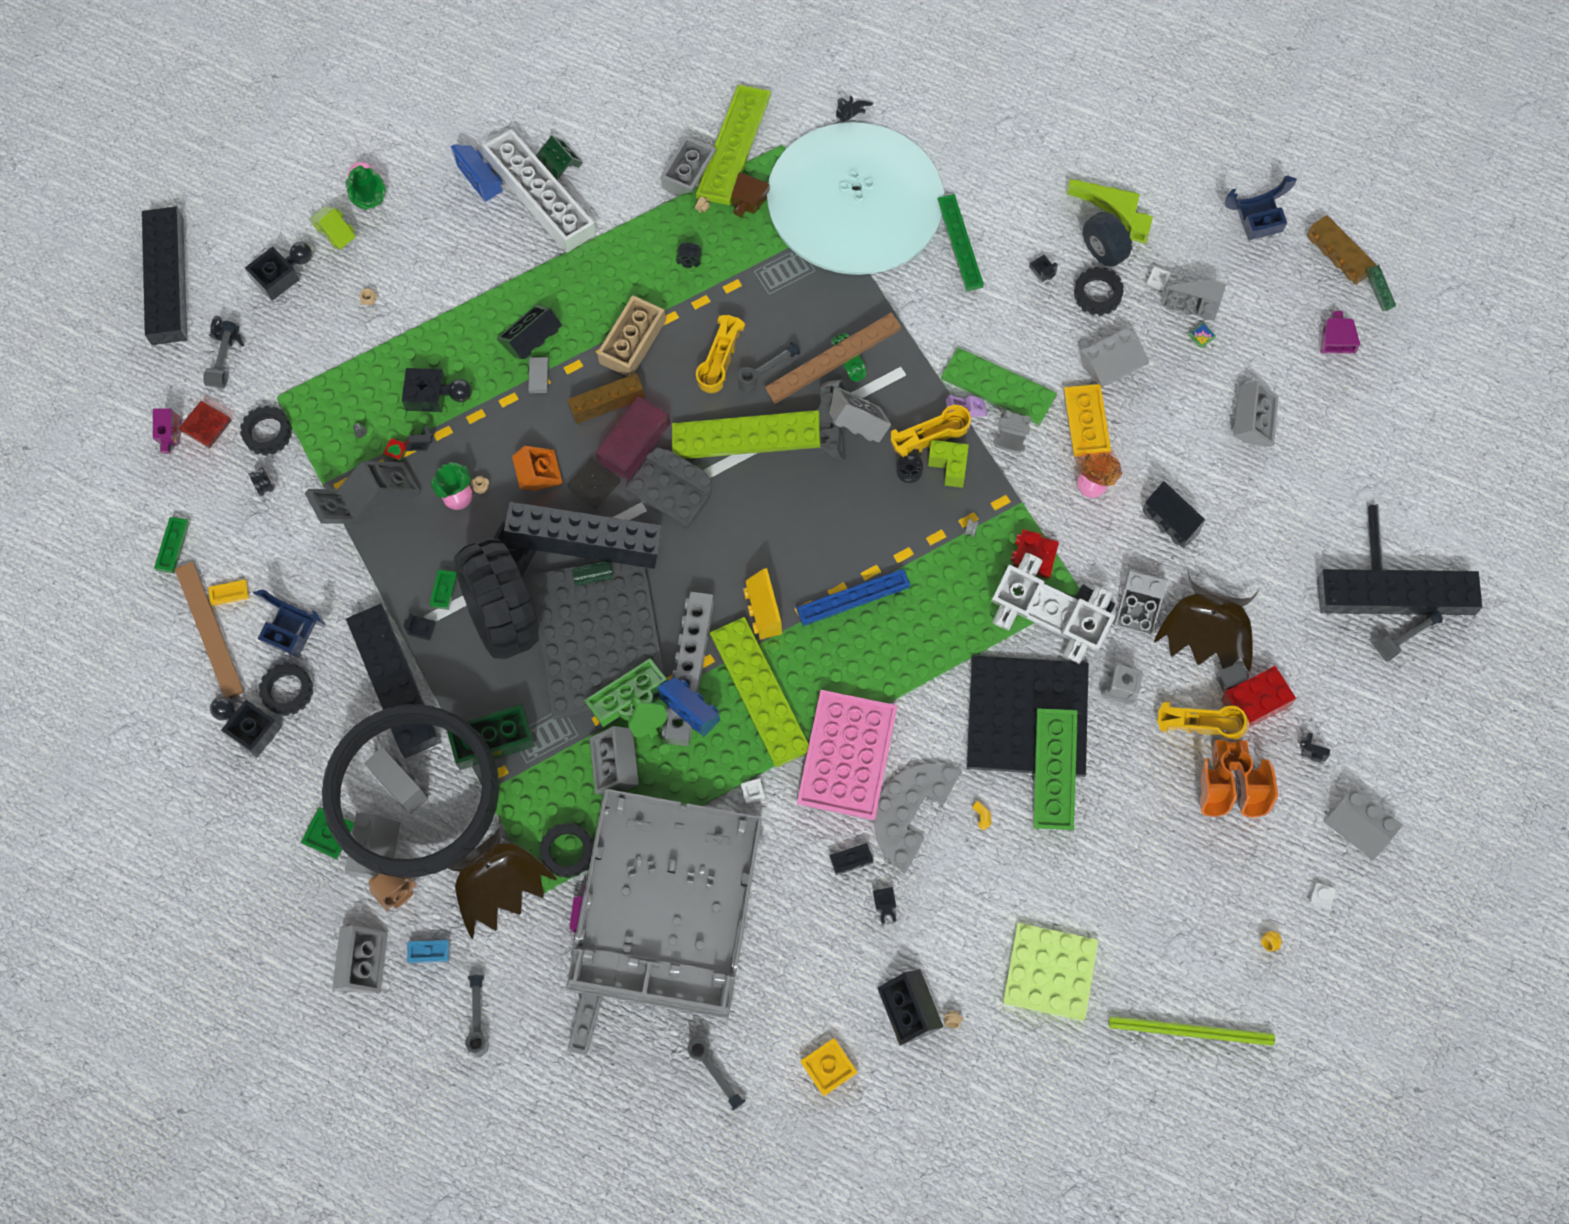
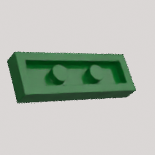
M169 517L154 566L156 571L175 573L190 523L188 519Z

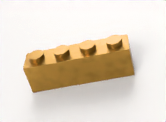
M1328 215L1310 227L1307 234L1309 240L1316 244L1321 252L1333 262L1335 267L1339 268L1346 275L1348 280L1357 285L1372 274L1376 263Z
M636 373L567 399L577 425L643 400L645 396Z

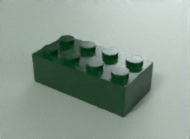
M522 704L466 721L486 741L494 759L536 747L526 711ZM447 730L454 760L459 770L479 765L477 757L471 748L462 739Z

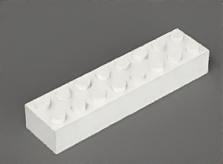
M512 129L483 145L484 159L566 253L595 236V223Z

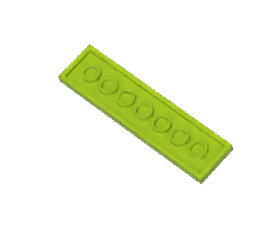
M743 85L737 86L714 145L716 152L704 171L696 192V199L703 196L704 198L708 197V201L731 204V195L739 172L742 173L771 98V91Z
M819 410L672 423V452L683 459L821 447Z
M745 617L710 632V636L775 768L806 755L809 744Z

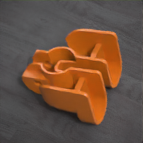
M1215 740L1212 756L1215 770L1208 769L1209 758H1206L1201 768V813L1209 817H1219L1231 811L1237 799L1234 774L1231 771H1238L1241 786V797L1239 800L1241 814L1251 818L1267 815L1278 798L1276 776L1272 763L1267 759H1262L1260 767L1252 770L1253 761L1249 755L1247 740H1237V742Z

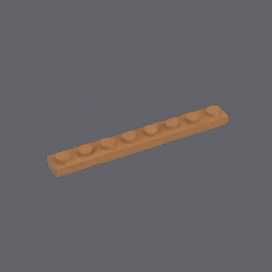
M891 312L769 384L765 389L774 404L900 331L901 326Z

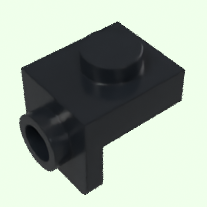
M1042 255L1031 262L1029 268L1043 282L1047 279H1052L1056 275L1058 264L1056 262L1052 264L1045 255Z
M1309 732L1306 737H1302L1300 748L1303 749L1301 756L1308 757L1314 762H1325L1330 755L1331 749L1311 744L1313 733Z

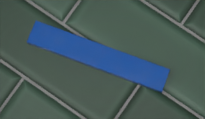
M904 569L798 606L796 610L802 625L806 626L910 588V583Z

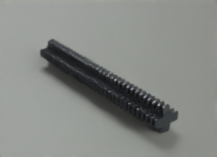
M1372 504L1368 507L1372 570L1383 569V564H1381L1382 548L1380 547L1382 546L1380 545L1382 544H1380L1381 533L1379 532L1381 531L1378 504Z

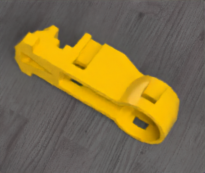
M722 315L717 320L720 327L708 357L696 370L697 384L706 393H717L723 388L726 381L725 373L731 362V353L735 352L736 339L739 338L740 331L745 329V323L738 317Z
M951 405L938 417L899 433L896 429L892 430V446L897 453L904 457L909 452H912L913 449H917L919 453L922 452L923 448L928 447L930 449L931 440L946 441L950 438H960L970 429V412L963 406Z
M1163 702L1158 710V726L1161 732L1168 733V730L1180 729L1190 734L1192 731H1197L1203 735H1222L1226 739H1239L1245 735L1249 728V719L1244 711L1236 706H1226L1218 711L1171 707L1170 702Z

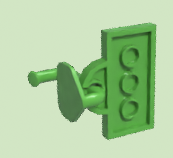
M651 659L646 660L584 700L603 727L621 717L629 721L628 726L635 737L640 738L648 734L661 754L666 755L669 753L670 746L663 741L656 730L657 727L666 721L667 712L662 704L655 703L653 696L658 692V687L668 680Z

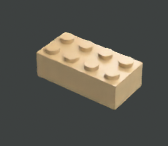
M632 295L597 352L599 364L627 377L633 375L666 322L665 310Z

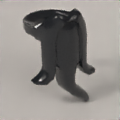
M849 96V101L841 97L837 100L836 117L841 122L847 121L859 113H866L865 109L860 107L872 106L874 103L863 100L853 103L852 96Z
M214 316L209 336L214 340L221 341L223 336L222 318ZM239 325L234 329L233 334L230 335V346L233 345L232 340H235L244 347L240 335L237 334L240 328Z

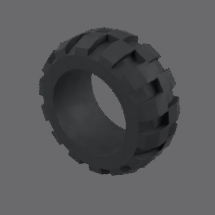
M489 538L464 546L454 556L455 570L466 606L487 651L493 658L507 659L528 651L539 641L537 621L523 579L507 547L501 540Z

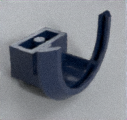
M1288 175L1284 176L1282 182L1271 191L1249 199H1237L1238 194H1235L1236 188L1229 192L1224 201L1225 207L1239 211L1248 241L1284 231L1287 220L1283 208H1277L1275 199L1290 191L1297 181L1296 178Z
M263 589L253 592L261 600L279 609L273 623L265 622L257 638L265 645L299 658L314 626H326L322 616L314 610L312 611L313 614L300 610L274 597Z

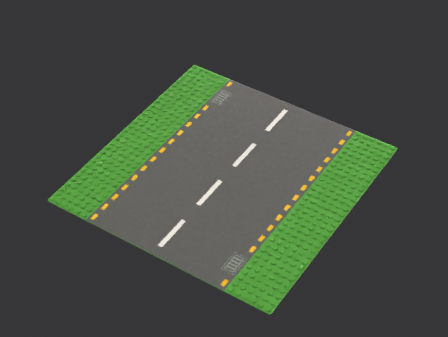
M783 145L778 146L746 162L742 173L769 183L771 172L786 148ZM696 187L692 192L682 194L577 246L568 253L565 252L277 397L325 489H338L362 461L398 462L383 455L391 438L405 443L408 436L413 434L421 435L424 426H428L429 432L432 433L433 441L430 443L427 451H407L401 461L406 465L420 493L417 496H388L364 524H344L440 708L457 715L465 721H469L517 705H523L536 747L495 759L499 777V798L496 813L498 817L500 814L501 823L512 844H516L528 851L541 863H543L540 854L542 838L549 829H553L557 824L574 823L581 828L583 827L591 836L594 845L604 794H595L589 738L613 726L629 728V721L618 717L603 727L592 712L554 720L540 635L539 641L528 651L507 659L493 658L487 651L475 628L458 578L450 609L430 607L429 603L438 570L456 572L454 556L464 546L486 538L493 539L502 521L506 522L509 502L661 525L655 569L645 567L664 675L668 681L672 679L673 670H677L678 663H675L676 652H680L681 645H678L679 635L683 634L684 631L682 618L687 614V609H685L686 598L690 597V592L712 594L714 596V606L699 694L705 699L704 702L708 706L711 704L719 711L720 721L705 737L692 728L690 746L668 744L670 751L666 755L659 752L658 747L648 734L640 738L633 735L639 785L622 792L681 802V804L704 806L737 788L741 783H745L775 767L710 636V632L745 617L808 744L810 743L820 690L889 704L972 658V655H978L1034 624V622L1017 615L1009 631L996 626L992 621L999 609V605L992 603L991 600L1007 567L1014 564V562L1010 561L1013 550L1017 551L1018 545H1015L1017 534H1022L1024 529L1040 533L1043 538L1046 537L971 425L968 432L962 437L950 438L944 441L969 444L963 488L944 486L946 469L928 466L930 454L928 447L923 448L920 453L917 449L909 452L918 455L922 459L923 471L921 478L913 483H905L899 479L897 475V461L901 455L892 446L891 431L896 429L899 433L942 415L943 411L947 408L946 399L950 393L871 275L837 273L813 265L801 258L785 244L775 230L768 211L767 199L755 214L745 211L743 217H738L733 213L735 207L732 205V202L730 205L708 201L711 204L707 212L699 213L695 209L696 203L699 200L696 199L698 189ZM682 243H693L700 246L702 249L700 266L685 268L682 267L681 263L678 265L676 263L677 247ZM632 295L664 309L666 322L634 373H637L643 387L645 399L576 425L567 399L627 377L599 364L597 352ZM535 305L549 307L562 326L558 328L559 331L555 335L546 338L542 346L533 349L531 355L526 359L515 358L497 341L496 338ZM892 312L900 324L901 330L859 354L867 371L864 379L861 381L851 380L842 364L774 404L765 389L766 386L832 348L831 340L834 337L836 338L837 335L847 333L850 337ZM722 315L738 317L745 323V329L740 331V336L736 339L735 352L731 353V362L725 373L726 381L723 388L717 393H706L697 384L696 370L708 357L720 327L717 320ZM792 341L797 344L801 352L799 355L789 356L760 375L757 380V386L753 391L744 392L740 389L738 373L742 368L751 367L756 370L784 352L786 347L791 345ZM548 357V393H529V358ZM406 368L443 369L447 379L446 385H450L456 379H464L470 383L472 395L467 401L461 403L452 400L450 396H444L442 412L406 411L402 403ZM842 379L847 392L881 407L891 423L890 428L880 442L869 441L861 434H853L845 427V459L834 460L821 447L684 459L707 473L711 480V497L688 529L633 497L625 490L645 463L646 456L656 448L672 452V423L816 411L821 403V385L831 380ZM357 423H360L367 429V434L362 438H357L354 434L353 426ZM821 440V444L826 443V440ZM524 446L554 450L563 483L537 491L520 489L512 456ZM449 462H457L462 466H467L471 481L477 476H483L489 480L488 490L482 494L472 490L471 503L461 510L448 508L442 498L435 495L431 487V479L434 478L437 469L442 468L443 464L447 465ZM969 519H972L973 522L979 521L974 538L970 534L965 535ZM536 551L524 575L521 576L527 589L536 621L537 616L530 575L601 562V560ZM1057 554L1050 578L1036 575V578L1045 581L1044 584L1075 598L1079 590L1078 585ZM767 568L781 619L782 634L760 640L759 635L754 634L752 623L755 620L754 616L750 617L748 605L751 604L749 599H745L743 588H746L745 581ZM904 569L910 583V588L809 625H802L796 607ZM1017 587L1015 590L1013 589V592H1015L1014 594L1016 596H1018L1019 594L1022 595V592H1020V588ZM699 611L693 614V616L699 617L702 615V613ZM410 612H414L418 617L436 622L430 641L407 634L404 628V621L406 617H409ZM693 629L690 631V634L696 635L699 630ZM690 647L686 651L688 653H693L696 649L694 647ZM687 665L683 668V670L690 671L693 667ZM661 699L655 700V703L662 704L666 711L668 706ZM668 718L661 726L656 728L659 736L665 743V737H662L663 726L667 725ZM677 720L673 725L679 727L683 724V721ZM473 766L472 768L482 785L480 766ZM561 835L555 839L551 846V857L560 866H573L583 856V843L575 835ZM554 874L557 878L555 881L541 875L543 893L554 889L575 876L565 878Z

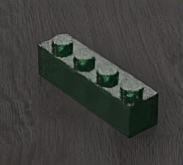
M1377 264L1365 269L1382 311L1396 307L1380 265Z

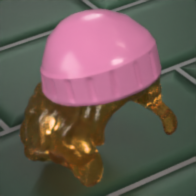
M1090 453L1086 454L1084 461L1080 465L1081 473L1077 479V488L1080 493L1088 498H1098L1105 493L1108 486L1115 485L1123 474L1118 459L1112 457L1111 454L1106 455V453L1092 454L1091 457Z

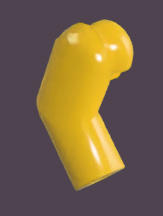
M977 801L972 806L980 815V821L977 825L981 830H986L992 824L991 812L980 801Z

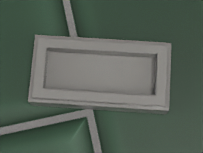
M548 357L529 358V393H548Z

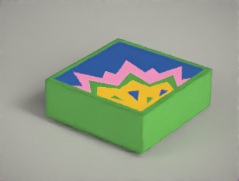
M1205 323L1189 334L1200 348L1216 337Z

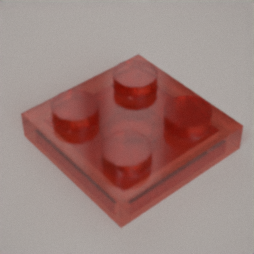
M200 401L179 427V430L210 449L232 420L222 412Z

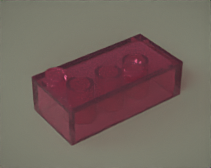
M638 396L595 452L597 461L626 480H629L670 426L669 414Z

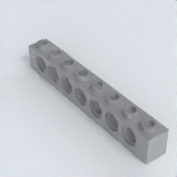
M690 592V597L686 598L685 601L687 614L682 618L684 631L683 634L679 635L678 645H681L680 652H676L675 663H678L677 670H673L672 678L676 677L679 681L684 680L690 685L689 689L695 694V692L699 693L714 606V596L712 594ZM697 611L702 613L699 617L693 616ZM693 629L699 630L696 635L690 634V631ZM690 647H694L696 649L693 653H688L686 651ZM687 665L693 667L690 671H684L683 668ZM667 707L668 721L667 725L663 726L662 737H665L666 744L689 747L692 727L672 709ZM677 720L683 721V724L679 727L673 725Z

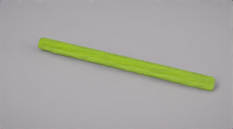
M1111 1016L1108 1021L1109 1028L1260 1045L1273 1046L1276 1039L1275 1034L1142 1019Z

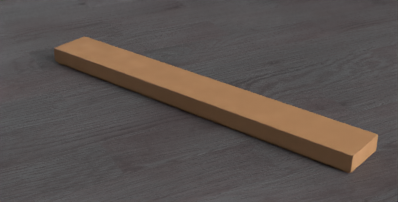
M190 562L176 568L177 577L223 695L233 698L245 693L195 564Z

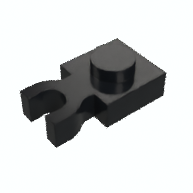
M893 887L873 890L876 912L882 911L881 925H885L884 918L886 916H890L892 923H896V915L892 912V909L896 908Z

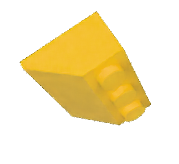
M766 568L745 581L746 588H743L745 599H749L751 604L748 605L750 617L754 616L755 620L752 623L754 634H758L760 640L782 634L781 619Z

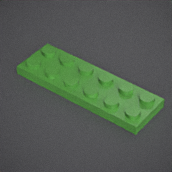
M959 347L941 376V380L1005 410L1023 416H1030V421L1037 425H1041L1057 396L1056 392Z
M1037 709L1033 829L1074 830L1077 710Z

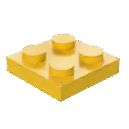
M835 1038L800 1061L823 1097L858 1074Z

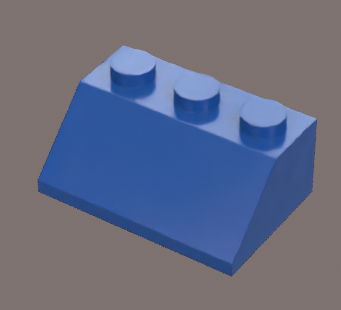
M471 145L450 146L457 167L485 202L502 192V180L497 174H493L490 164L483 161V157L478 150L475 151Z
M674 677L658 687L661 701L701 736L705 737L720 721L719 711L711 704L708 706L704 702L705 699L698 692L694 694L684 680L679 681Z

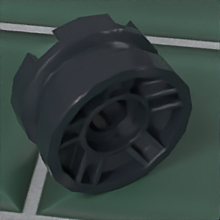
M693 243L680 244L677 247L676 263L678 265L681 263L682 267L685 268L700 266L701 247Z
M908 453L904 457L901 456L897 461V475L899 479L905 483H913L921 478L923 471L922 459L913 453Z
M263 467L259 468L255 473H249L250 479L260 497L264 496L268 491H274L273 485Z

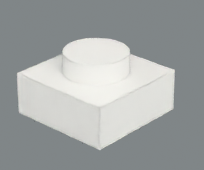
M1154 267L1147 285L1164 291L1171 273Z
M760 779L741 783L746 804L765 799Z
M1316 883L1309 903L1328 910L1331 909L1336 889Z

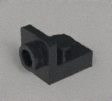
M428 426L423 427L421 435L413 434L407 437L404 444L406 452L428 450L430 443L433 441V436L429 432Z
M410 612L409 617H406L404 621V628L407 634L430 641L436 622L418 617L414 612Z

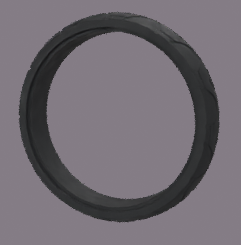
M407 704L386 708L356 724L346 733L334 749L328 761L322 783V805L325 819L332 836L340 848L358 864L369 870L401 878H414L435 874L465 858L476 848L487 833L493 821L499 798V777L496 762L489 746L480 733L464 719L449 711L421 704ZM406 724L437 726L450 731L462 739L474 752L479 762L482 792L472 821L454 842L428 856L413 859H396L370 851L354 839L346 826L342 814L341 787L351 760L363 745L385 730Z

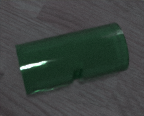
M610 561L572 568L575 587L593 584V582L599 583L613 580Z

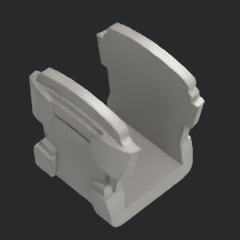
M1006 410L1004 419L1001 418L996 425L1001 429L1000 436L993 440L995 447L1013 453L1024 452L1025 445L1023 443L1026 435H1030L1029 424L1031 417Z
M1116 663L1115 668H1110L1105 672L1113 680L1111 688L1102 690L1101 695L1106 699L1124 704H1133L1139 694L1143 670L1135 669L1130 665ZM1123 681L1131 682V684L1127 685Z

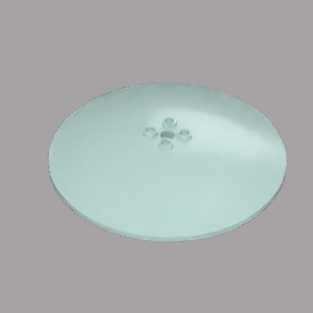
M838 123L821 127L805 134L782 153L769 178L770 191L767 194L768 211L780 238L804 260L837 273L873 274L890 270L906 263L929 244L942 218L937 198L944 196L943 186L937 169L930 158L907 137L896 131L874 124ZM859 186L861 190L855 191L852 187Z

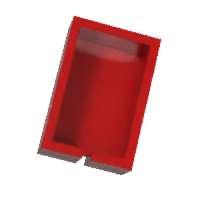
M1276 666L1225 691L1221 698L1225 707L1236 706L1244 711L1249 719V728L1292 706L1297 699Z

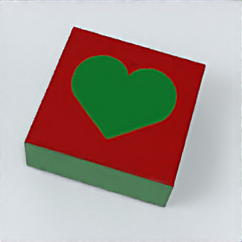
M391 438L383 452L384 457L401 462L406 453L405 443Z

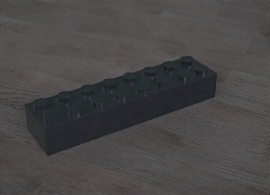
M177 206L142 211L145 336L151 345L187 341L183 216Z
M509 502L503 543L505 546L655 569L661 525Z
M1322 569L1318 576L1320 613L1429 615L1434 610H1437L1441 615H1476L1483 607L1479 571Z
M378 604L346 618L382 709L407 704L425 705L383 605ZM406 724L391 728L398 748L405 759L441 743L433 725Z

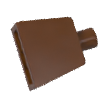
M739 172L731 195L732 205L735 207L733 213L738 217H743L745 211L755 214L766 201L767 194L770 191V184Z

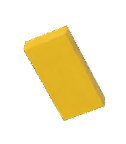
M246 579L208 587L211 606L250 599Z

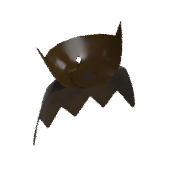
M1188 570L1190 584L1195 594L1182 598L1161 625L1154 643L1168 635L1171 656H1174L1189 645L1197 665H1200L1217 653L1223 669L1233 666L1239 658H1242L1247 671L1250 672L1253 658L1252 628L1250 618L1243 609V606L1249 604L1255 598L1258 591L1251 598L1242 599L1220 595L1197 586L1190 579Z
M500 814V826L495 834L471 851L461 861L448 868L459 872L455 891L460 913L471 939L474 937L476 920L494 931L497 930L498 908L520 915L522 891L543 898L541 875L555 881L557 880L554 874L528 851L516 844L500 843L502 836Z

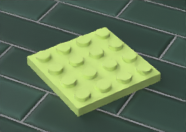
M1017 923L1003 1004L1084 1022L1098 940Z

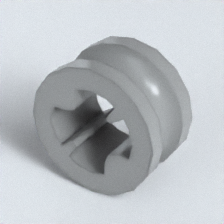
M969 519L965 535L970 534L974 538L979 521L973 522L972 519Z

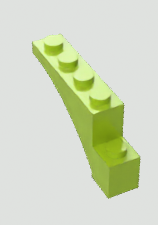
M1070 179L1067 195L1088 201L1105 212L1114 214L1124 224L1132 241L1147 243L1153 216L1136 212L1140 194L1119 190L1114 187H1105L1096 183L1092 184Z

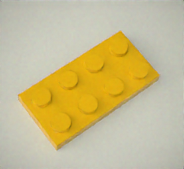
M1094 384L1064 387L1063 392L1073 457L1110 454L1111 446L1101 386Z

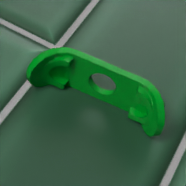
M847 333L837 335L836 338L834 337L831 340L832 345L839 344L849 338V335ZM859 355L843 364L851 380L861 381L865 378L867 371Z

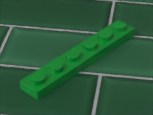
M952 194L939 197L937 199L965 290L968 292L983 288L984 283L956 196Z

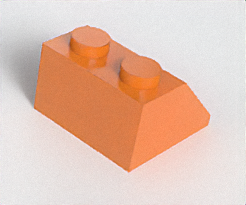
M524 446L512 456L520 489L537 491L563 483L554 450Z

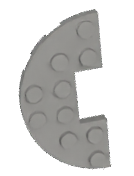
M943 764L917 765L895 776L880 794L874 820L876 840L886 859L902 873H906L924 841L923 837L908 830L923 800L926 797L943 806L960 777L961 770Z

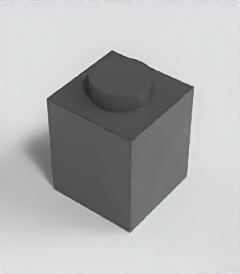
M1241 663L1220 670L1216 675V679L1224 693L1247 681L1249 674L1246 668H1243Z

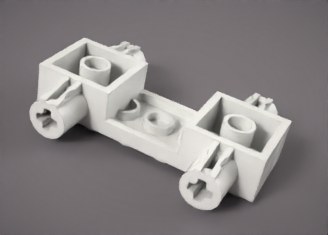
M1025 553L1018 568L1011 565L1007 567L991 600L992 603L999 605L992 623L1009 631L1017 615L1024 617L1069 639L1070 641L1062 657L1080 664L1087 648L1094 652L1099 651L1115 615L1107 612L1106 609L1113 594L1103 588L1095 587L1088 602L1082 599L1077 600L1044 584L1045 581L1036 578V574L1043 561L1032 554ZM1017 587L1020 588V592H1022V595L1019 594L1018 596H1016L1014 594L1015 592H1013V589L1015 590ZM1089 621L1092 628L1087 630L1083 624Z

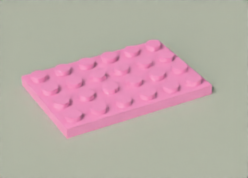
M820 690L797 805L874 821L898 705Z

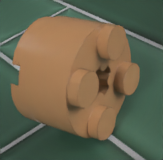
M379 874L372 877L368 882L370 893L386 911H390V907L396 909L402 906L412 897L413 893L411 891L413 887L417 888V883L413 878L409 877L401 878Z

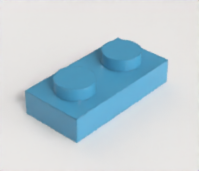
M449 941L408 942L407 962L409 964L449 962Z

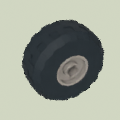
M1100 212L1085 222L1082 232L1084 242L1099 263L1114 267L1129 257L1132 250V240L1129 232L1118 217L1109 212Z

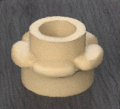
M703 196L699 198L695 206L699 213L707 212L711 204L708 202L709 198H704Z
M366 288L360 293V302L363 305H373L375 300H377V294L372 289Z
M477 476L471 481V487H473L472 490L474 492L482 494L488 490L489 480L487 478Z
M948 1011L947 1014L943 1015L946 1027H961L963 1017L960 1016L959 1012Z

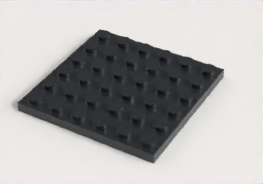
M972 655L966 769L1035 774L1037 709L1077 710L1076 776L1085 777L1089 663L1081 662L1077 664L1071 661Z

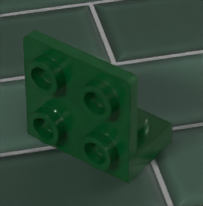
M552 135L535 155L556 180H558L568 166L579 168L583 164L580 158L562 139Z

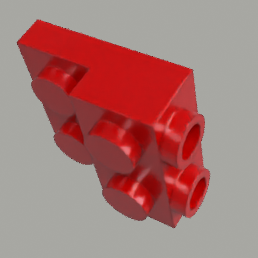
M1023 529L1022 534H1017L1015 545H1018L1017 551L1013 550L1010 562H1014L1013 567L1018 568L1025 553L1032 554L1043 561L1036 575L1050 578L1059 541L1043 538L1040 533Z

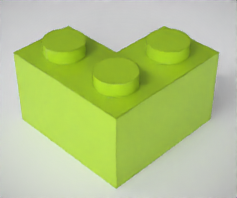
M324 206L309 218V221L320 234H324L335 249H342L356 238L353 233V227L349 223H345L342 219L344 216L339 209Z
M931 440L928 466L946 469L944 486L963 488L969 444Z

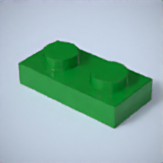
M438 570L429 603L430 607L450 609L457 581L456 572Z

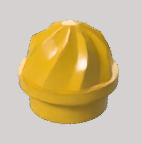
M1276 931L1266 932L1263 938H1261L1262 946L1269 952L1279 950L1283 943L1281 935Z

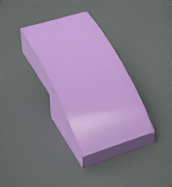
M949 395L946 399L947 407L951 405L963 406L970 412L971 417L987 415L984 399L971 395L966 399Z

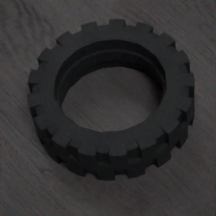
M1099 267L1089 268L1085 273L1082 272L1080 277L1077 278L1074 289V299L1077 300V305L1081 306L1084 312L1088 311L1090 312L1089 314H1098V316L1104 313L1109 314L1112 310H1116L1118 304L1120 305L1124 292L1120 276H1116V272L1113 270L1109 271L1106 267H1103V269ZM1094 280L1103 281L1112 287L1114 295L1107 301L1096 302L1086 296L1084 287L1087 283Z
M260 406L256 410L248 412L249 415L243 418L244 422L240 425L242 430L240 435L249 450H253L255 454H262L263 456L276 454L278 450L282 451L284 446L290 442L292 426L284 412L279 411L278 408L274 406L273 408L270 406L261 408ZM274 419L280 423V431L273 440L257 442L252 438V430L260 421Z
M277 664L273 669H268L267 674L261 678L262 683H259V695L262 698V702L270 711L277 715L289 716L291 713L293 715L297 714L300 709H305V705L311 701L313 683L305 670L296 664ZM286 675L298 677L302 684L301 691L293 701L278 703L272 699L271 689L279 678Z
M563 823L562 825H555L553 829H549L546 832L547 834L543 836L540 845V854L544 865L558 877L571 878L572 876H579L580 873L588 869L594 845L591 836L583 827L581 828L574 823ZM566 834L575 835L584 846V853L580 861L568 867L560 866L554 862L550 852L555 839Z

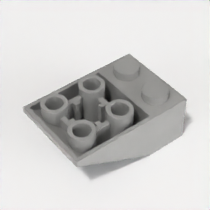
M1207 279L1168 285L1162 306L1169 310L1184 312L1187 315L1199 316L1205 320H1215L1226 284Z
M1130 569L1115 626L1153 636L1168 579Z

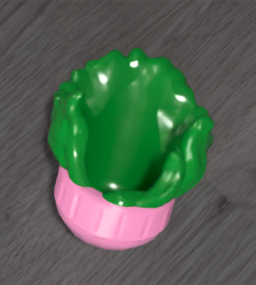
M357 162L353 164L348 171V178L345 181L350 202L360 209H374L384 201L383 197H385L386 187L383 179L368 163Z
M449 462L447 465L443 464L442 468L437 469L434 478L431 479V487L435 495L442 498L448 508L461 510L466 508L472 501L473 494L469 485L471 477L467 466H462L457 462Z

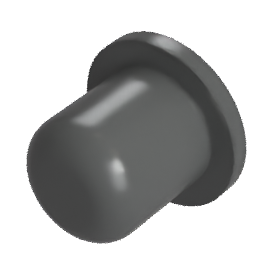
M360 423L353 426L354 434L357 438H362L367 434V429Z

